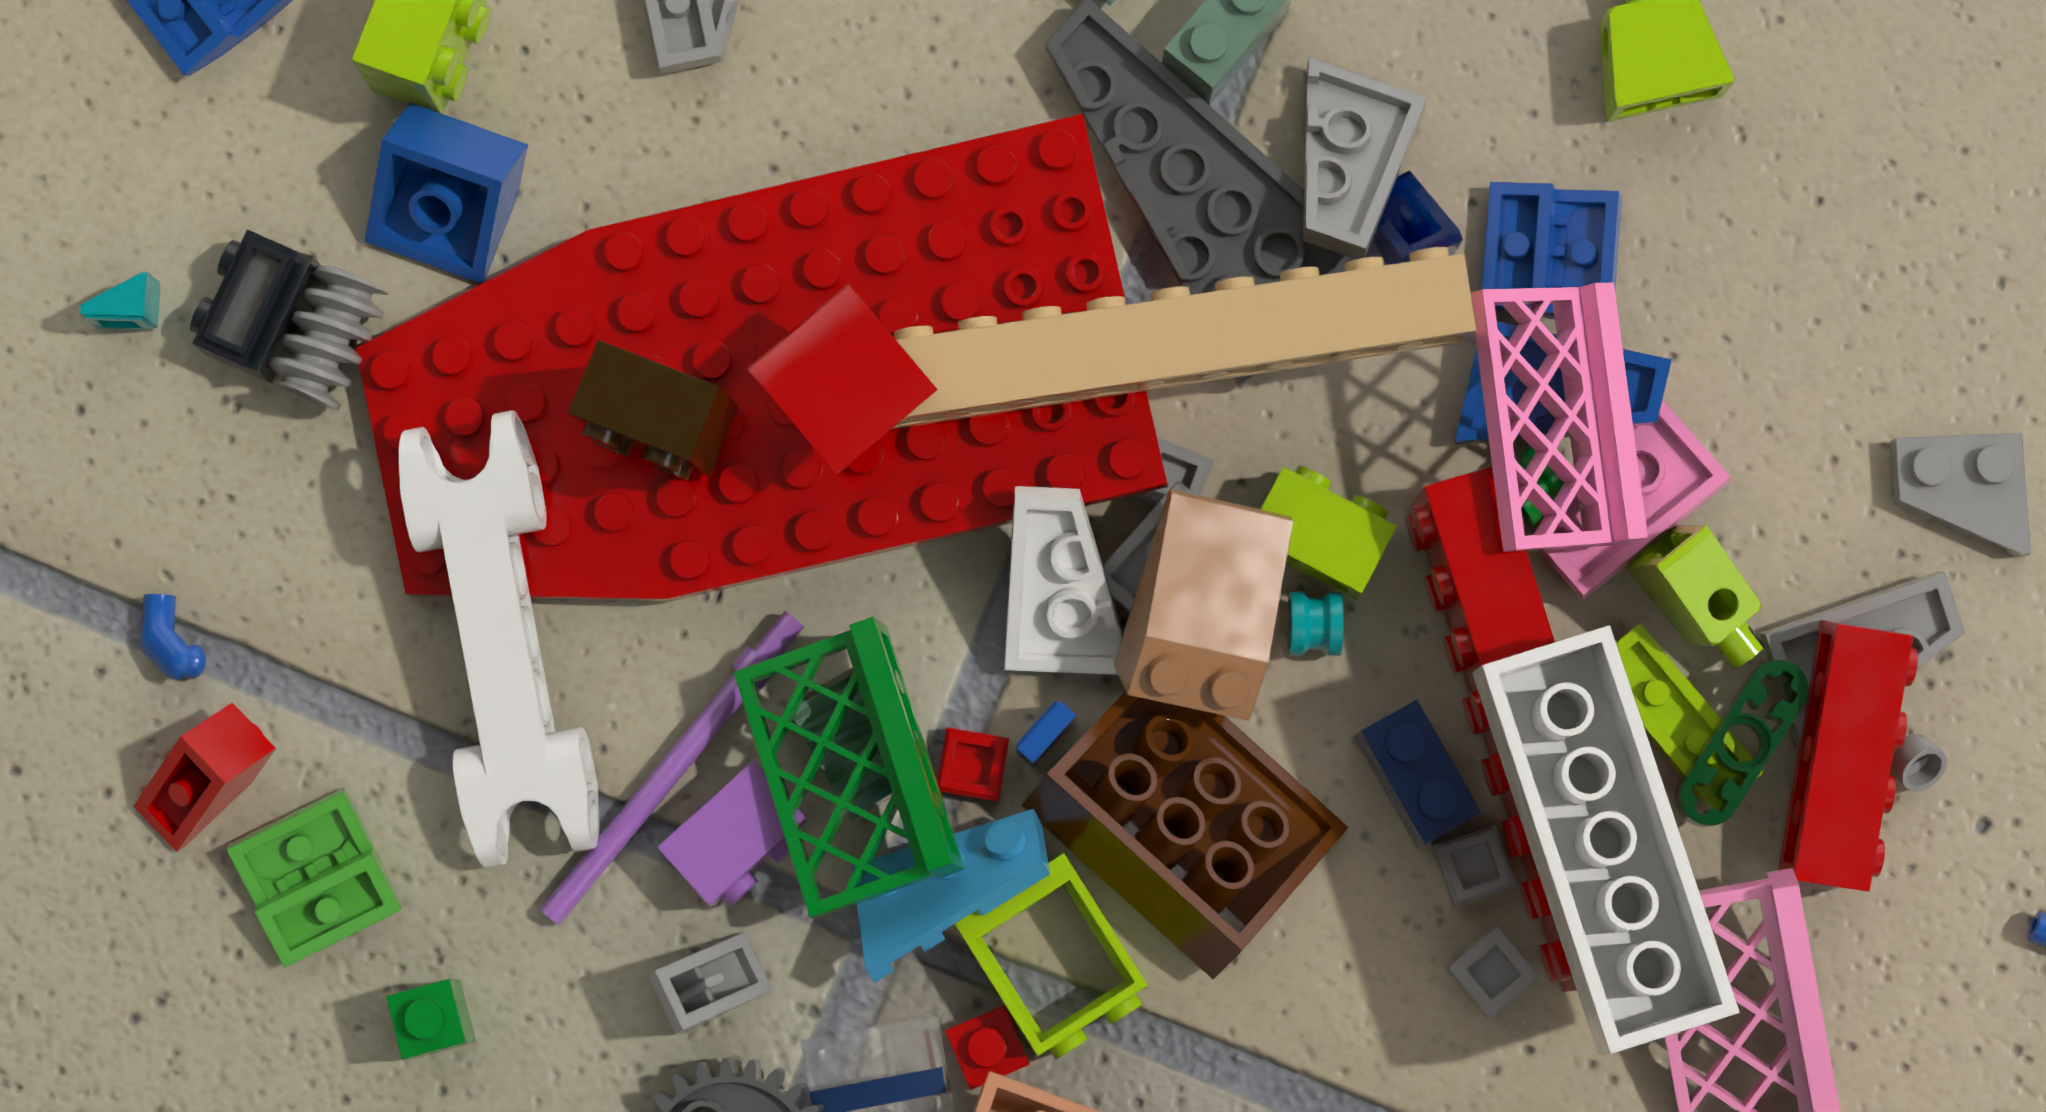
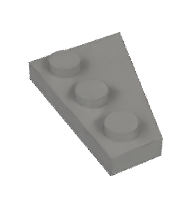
M1310 57L1308 58L1305 99L1303 241L1354 259L1365 258L1424 112L1426 97Z
M1935 572L1761 632L1759 635L1764 644L1768 662L1772 660H1785L1795 664L1806 676L1809 688L1820 620L1913 635L1912 648H1915L1918 653L1917 669L1957 640L1965 631L1946 573ZM1781 674L1774 679L1781 700L1790 702L1792 696L1784 689L1788 679ZM1806 702L1790 726L1797 750L1801 739Z

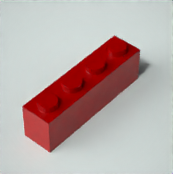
M1820 620L1778 870L1793 868L1797 881L1870 892L1872 877H1878L1882 871L1885 858V844L1883 839H1879L1883 813L1888 814L1891 811L1896 794V780L1894 776L1890 775L1894 750L1901 749L1907 730V717L1905 712H1901L1905 686L1909 687L1912 685L1918 666V653L1915 648H1912L1913 635Z

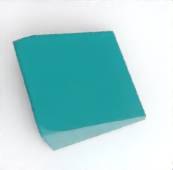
M149 272L139 273L81 304L80 315L97 329L154 330V328H158L160 283Z

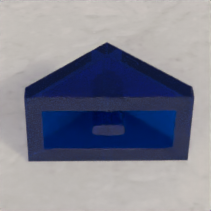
M1410 170L1399 175L1373 236V240L1385 264L1410 262V253L1433 247H1447L1449 256L1454 255L1463 241L1459 228Z

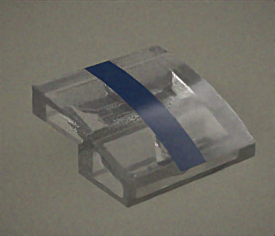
M938 1015L800 1040L812 1105L822 1103L824 1106L822 1112H955Z

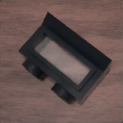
M247 229L241 243L231 240L221 255L217 273L224 278L214 299L204 297L192 316L190 331L197 334L192 344L204 354L272 384L276 373L270 368L268 362L282 332L293 334L297 326L291 320L293 312L299 311L295 305L308 278L311 277L317 280L312 272L315 266L320 265V263L311 255L295 251Z

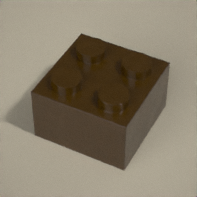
M598 340L568 413L584 425L581 435L594 440L593 444L628 458L634 447L644 451L641 458L653 463L652 467L688 481L692 471L708 477L711 476L739 406L719 386Z

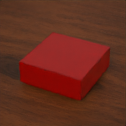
M946 727L937 778L940 792L999 803L1010 738Z

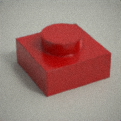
M1005 1005L945 1030L970 1091L984 1084L989 1071L1005 1076L1030 1065Z

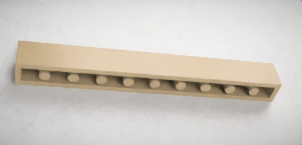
M1433 247L1414 251L1409 254L1410 262L1384 265L1382 257H1367L1349 261L1344 264L1345 272L1319 275L1318 267H1301L1281 272V281L1260 285H1255L1253 277H1235L1215 283L1216 291L1190 295L1189 287H1170L1152 292V301L1126 305L1125 297L1113 296L1087 302V311L1063 315L1061 314L1060 307L1046 306L1024 311L1022 313L1023 321L997 324V317L980 316L959 321V330L933 334V327L931 326L903 328L894 332L895 339L938 390L892 429L1473 342L1477 330L1465 254L1449 256L1447 247Z

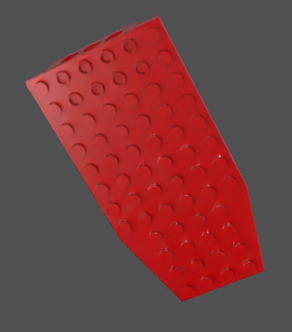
M1083 114L589 229L356 347V353L362 358L359 368L405 594L415 597H452L444 549L417 552L409 538L400 494L399 442L401 433L408 429L426 428L443 466L453 476L462 480H470L475 478L485 468L489 459L492 415L514 410L517 413L527 433L539 468L546 507L547 521L545 529L519 534L531 599L578 598L589 600L675 601L1013 523L1015 486L1080 489L1085 506L1167 488L1168 483L1147 391L891 429L837 475L747 369L846 284L850 285L894 338L895 331L908 327L931 326L933 327V334L957 331L959 330V321L973 317L995 316L997 317V324L1023 321L1022 313L1033 308L1058 306L1061 308V314L1063 315L1087 311L1086 303L1091 300L1113 296L1125 297ZM598 340L719 386L739 406L710 477L692 471L689 480L686 481L652 467L653 463L641 458L644 451L633 447L630 457H624L593 444L594 440L581 435L584 425L571 416L568 411Z

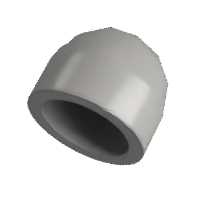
M1911 734L1905 736L1900 750H1894L1891 770L1894 776L1908 790L1921 791L1929 788L1941 778L1947 766V757L1932 740L1923 735Z

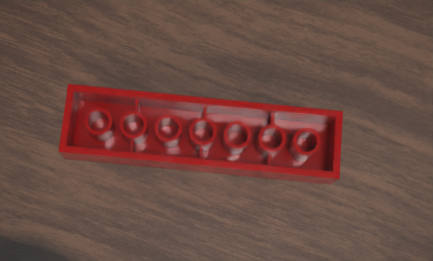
M1491 466L1424 486L1411 502L1412 514L1405 515V523L1414 550L1416 552L1425 550L1431 574L1424 576V584L1431 607L1435 613L1444 611L1451 635L1443 637V645L1450 668L1454 674L1463 671L1470 696L1462 698L1463 710L1468 726L1473 735L1482 733L1489 754V758L1481 760L1487 787L1492 796L1501 794L1509 818L1500 822L1506 848L1511 858L1520 856L1528 881L1520 883V892L1525 909L1531 920L1540 918L1547 943L1539 945V952L1545 973L1551 983L1559 980L1563 992L1577 991L1472 674L1482 665L1555 643L1527 551L1503 552L1493 468Z

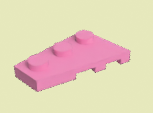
M1662 401L1657 424L1633 426L1648 538L1601 547L1585 548V546L1541 550L1543 557L1582 601L1730 483L1731 476L1664 401ZM1575 495L1565 514L1582 531L1579 501Z

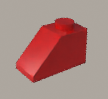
M232 702L180 736L133 807L178 852L190 843L254 781L276 750V747L263 735L259 727L251 722Z

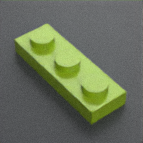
M1639 623L1620 638L1616 645L1646 735L1682 778L1716 727L1720 717L1642 624ZM1729 729L1724 738V747L1727 754L1738 762H1749L1752 760L1751 754ZM1711 756L1707 761V766L1719 769V771L1708 785L1700 787L1694 784L1692 791L1707 809L1715 808L1720 810L1722 802L1715 796L1720 784L1728 777H1731L1738 784L1742 776L1721 768ZM1762 769V771L1760 772V774L1758 775V777L1761 776V775L1765 772L1763 769Z

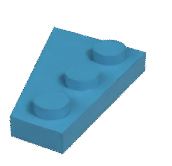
M1034 809L954 833L965 870L943 878L935 876L857 904L865 970L874 983L892 973L894 970L891 963L920 945L924 952L945 940L942 931L971 913L984 916L1050 875L1042 823ZM910 847L874 858L870 864L889 875L916 866ZM852 865L853 872L856 868L855 865ZM866 872L860 886L881 878Z

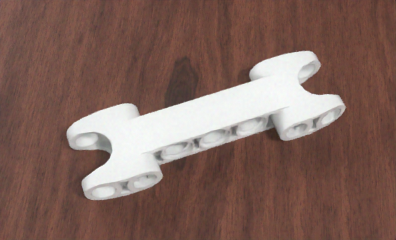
M514 410L494 413L492 415L489 459L485 468L475 478L470 480H462L453 476L443 466L426 428L418 427L404 430L401 433L399 442L400 494L406 526L415 551L424 552L444 549L480 745L455 749L453 753V774L460 813L474 853L485 868L505 865L507 863L510 818L514 808L522 801H537L548 806L557 815L574 852L595 849L599 837L598 783L592 751L584 728L577 727L555 731L519 534L544 530L547 521L539 468L522 421Z

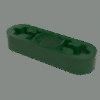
M1772 660L1756 667L1749 674L1676 788V807L1680 815L1687 822L1699 827H1710L1727 821L1734 814L1807 700L1808 682L1798 666L1785 660ZM1782 674L1788 679L1784 689L1792 697L1790 702L1784 700L1775 702L1768 710L1764 718L1776 721V726L1771 731L1761 718L1743 713L1741 710L1745 703L1752 710L1758 709L1768 694V690L1761 685L1763 677L1772 680ZM1735 725H1744L1751 728L1758 737V752L1749 762H1738L1732 759L1725 750V735ZM1712 756L1721 768L1740 774L1742 778L1738 784L1731 777L1725 778L1715 794L1716 798L1722 802L1720 810L1709 808L1701 814L1695 809L1698 798L1691 790L1694 784L1700 787L1708 785L1719 771V769L1707 766V761Z

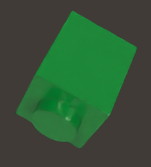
M446 979L386 996L402 1060L417 1059L476 1042L461 980Z

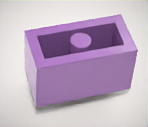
M755 760L657 847L707 904L715 907L721 900H724L729 907L733 906L759 882L752 872L771 856L777 863H780L790 855L765 772ZM798 809L795 816L799 829H801L809 820Z

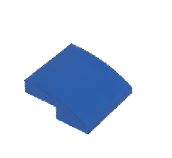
M293 0L127 1L183 75L191 76L253 34Z
M1490 182L1482 289L1582 287L1593 283L1614 282L1616 290L1622 208L1621 193L1619 191L1556 189L1553 183ZM1553 304L1548 305L1543 315L1554 316ZM1495 305V310L1507 311L1502 305Z

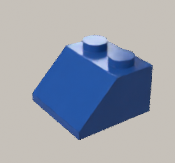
M410 102L382 139L364 242L482 284L488 275L518 197L528 144Z

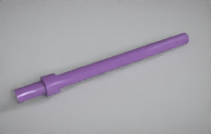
M784 611L752 650L747 646L731 666L738 671L782 655L804 626L788 612ZM734 673L598 837L596 848L588 850L542 905L540 910L558 925L563 922L742 704ZM771 677L755 682V687L761 690Z

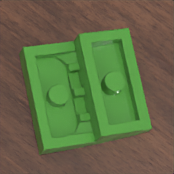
M344 787L229 843L226 850L256 905L254 912L284 968L401 910V905L388 875Z

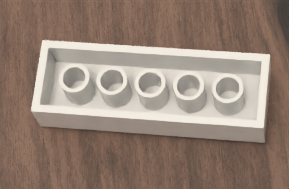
M1610 625L1482 665L1472 674L1598 1054H1613L1740 1013Z

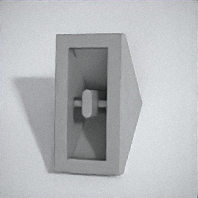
M745 932L647 974L675 1034H684L773 990Z

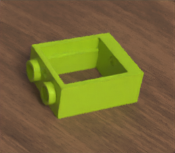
M1064 853L1048 863L1050 875L984 916L971 913L955 923L956 928L1037 1056L1050 1050L1055 1060L1088 1040L1082 1028L1104 1014L1111 1025L1141 1006L1143 1003L1136 993L1148 986ZM1064 887L1123 982L1042 1033L983 940V937L1056 890Z

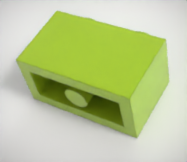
M1298 465L1295 472L1283 466L1261 510L1291 516L1293 520L1286 564L1357 600L1370 580L1397 525L1385 520L1389 512L1376 502L1360 495H1354L1352 501H1349L1330 491L1329 488L1332 482L1322 474Z

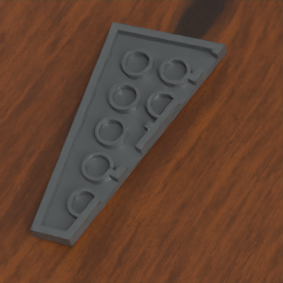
M1085 0L1048 39L1045 44L1048 55L1178 282L1183 287H1189L1190 295L1216 291L1215 283L1235 277H1253L1255 285L1281 281V272L1301 267H1318L1319 275L1345 272L1344 264L1356 260L1303 241L1304 189L1094 2ZM1253 375L1234 377L1240 390Z

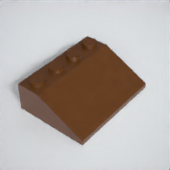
M1126 691L1056 763L1021 805L1027 811L1034 809L1042 825L1213 980L1243 951L1349 828L1226 716L1127 695Z

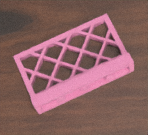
M1614 282L1593 283L1582 287L1482 289L1471 292L1477 330L1475 338L1503 552L1585 546V548L1601 547L1648 538ZM1549 304H1553L1557 339L1540 321ZM1495 305H1502L1519 323L1509 341L1497 328ZM1529 336L1547 354L1537 372L1520 354ZM1558 367L1562 372L1565 403L1548 385ZM1509 369L1527 387L1517 406L1506 395L1504 377ZM1538 400L1555 417V421L1546 436L1528 419ZM1566 432L1570 434L1574 467L1556 449ZM1518 433L1536 452L1525 470L1514 458L1513 441ZM1546 465L1564 482L1554 501L1536 483ZM1575 495L1579 501L1582 531L1565 514ZM1527 498L1544 516L1534 535L1529 536L1524 534L1521 507Z
M1793 868L1767 872L1768 879L1699 890L1704 908L1715 906L1710 915H1707L1712 931L1740 949V952L1726 969L1729 982H1732L1749 957H1752L1773 971L1774 983L1759 1003L1731 986L1736 1002L1752 1012L1732 1040L1708 1024L1681 1031L1678 1036L1675 1033L1664 1037L1679 1112H1693L1707 1092H1710L1736 1109V1112H1759L1753 1107L1772 1081H1775L1796 1096L1798 1112H1841L1801 893ZM1759 898L1763 920L1748 941H1745L1718 923L1731 903ZM1765 935L1770 957L1757 949ZM1776 998H1778L1781 1018L1768 1010ZM1761 1019L1783 1032L1786 1044L1770 1065L1742 1047ZM1696 1030L1725 1048L1705 1076L1683 1062L1681 1057V1050ZM1735 1055L1763 1073L1744 1101L1715 1083ZM1788 1060L1793 1080L1780 1072ZM1685 1076L1698 1084L1690 1097Z

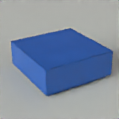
M1060 700L1058 702L1054 701L1016 743V753L1031 767H1034L1075 721L1076 714Z

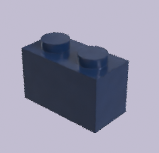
M1418 700L1366 727L1354 736L1416 848L1431 842L1481 814L1479 807Z

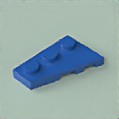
M1497 322L1498 330L1509 341L1517 326ZM1551 333L1557 339V334ZM1529 336L1520 351L1521 356L1536 372L1547 356L1531 336ZM1477 348L1455 444L1489 441ZM1623 349L1633 426L1657 424L1672 359ZM1558 367L1548 385L1565 403L1562 372ZM1509 369L1504 377L1506 395L1517 406L1527 387ZM1539 400L1528 417L1543 435L1548 433L1555 421V417ZM1519 433L1516 438H1522Z

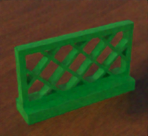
M873 616L850 624L849 631L733 672L808 914L813 919L935 876L943 878L965 870L888 628ZM847 649L854 671L842 695L813 682L824 657ZM807 664L802 676L790 671L793 668ZM777 674L798 682L781 717L761 707L755 682ZM809 688L838 702L821 737L792 723ZM858 688L860 689L865 707L852 701ZM848 708L869 717L873 733L861 756L832 743ZM765 718L777 723L772 736H770ZM788 729L817 743L800 778L782 770L776 755ZM878 748L885 768L872 762ZM828 749L857 763L840 798L811 784ZM868 769L887 777L893 792L881 818L851 804ZM784 778L797 784L791 797L789 796ZM807 790L837 804L820 840L801 831L795 816ZM847 810L877 824L860 860L830 845ZM897 810L899 811L904 830L891 824ZM887 830L908 840L916 864L915 867L889 875L870 865ZM803 840L816 846L810 860ZM826 852L856 866L844 892L821 899L814 876ZM866 872L881 878L860 886Z

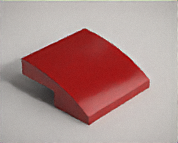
M848 284L747 368L837 475L938 390Z

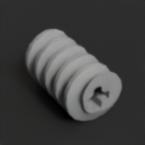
M318 265L315 266L312 273L325 289L307 288L302 293L303 300L314 312L296 311L293 312L291 317L292 322L304 335L285 334L280 340L281 345L293 358L275 357L271 359L269 365L282 379L281 382L274 381L276 384L329 409L339 410L341 404L327 390L329 386L350 387L352 381L338 367L340 363H361L362 358L349 346L351 340H372L373 335L360 323L362 317L381 319L384 312L370 299L372 294H389L347 271L333 266Z

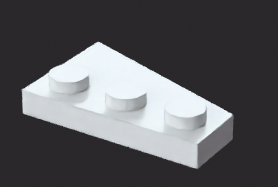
M1015 486L1004 654L1005 670L1118 675L1114 662L1123 634L1080 489Z

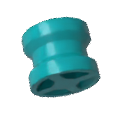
M1303 592L1289 593L1287 608V645L1289 656H1302L1308 649L1322 650L1327 656H1341L1343 645V599L1341 592H1328L1322 599L1308 598Z

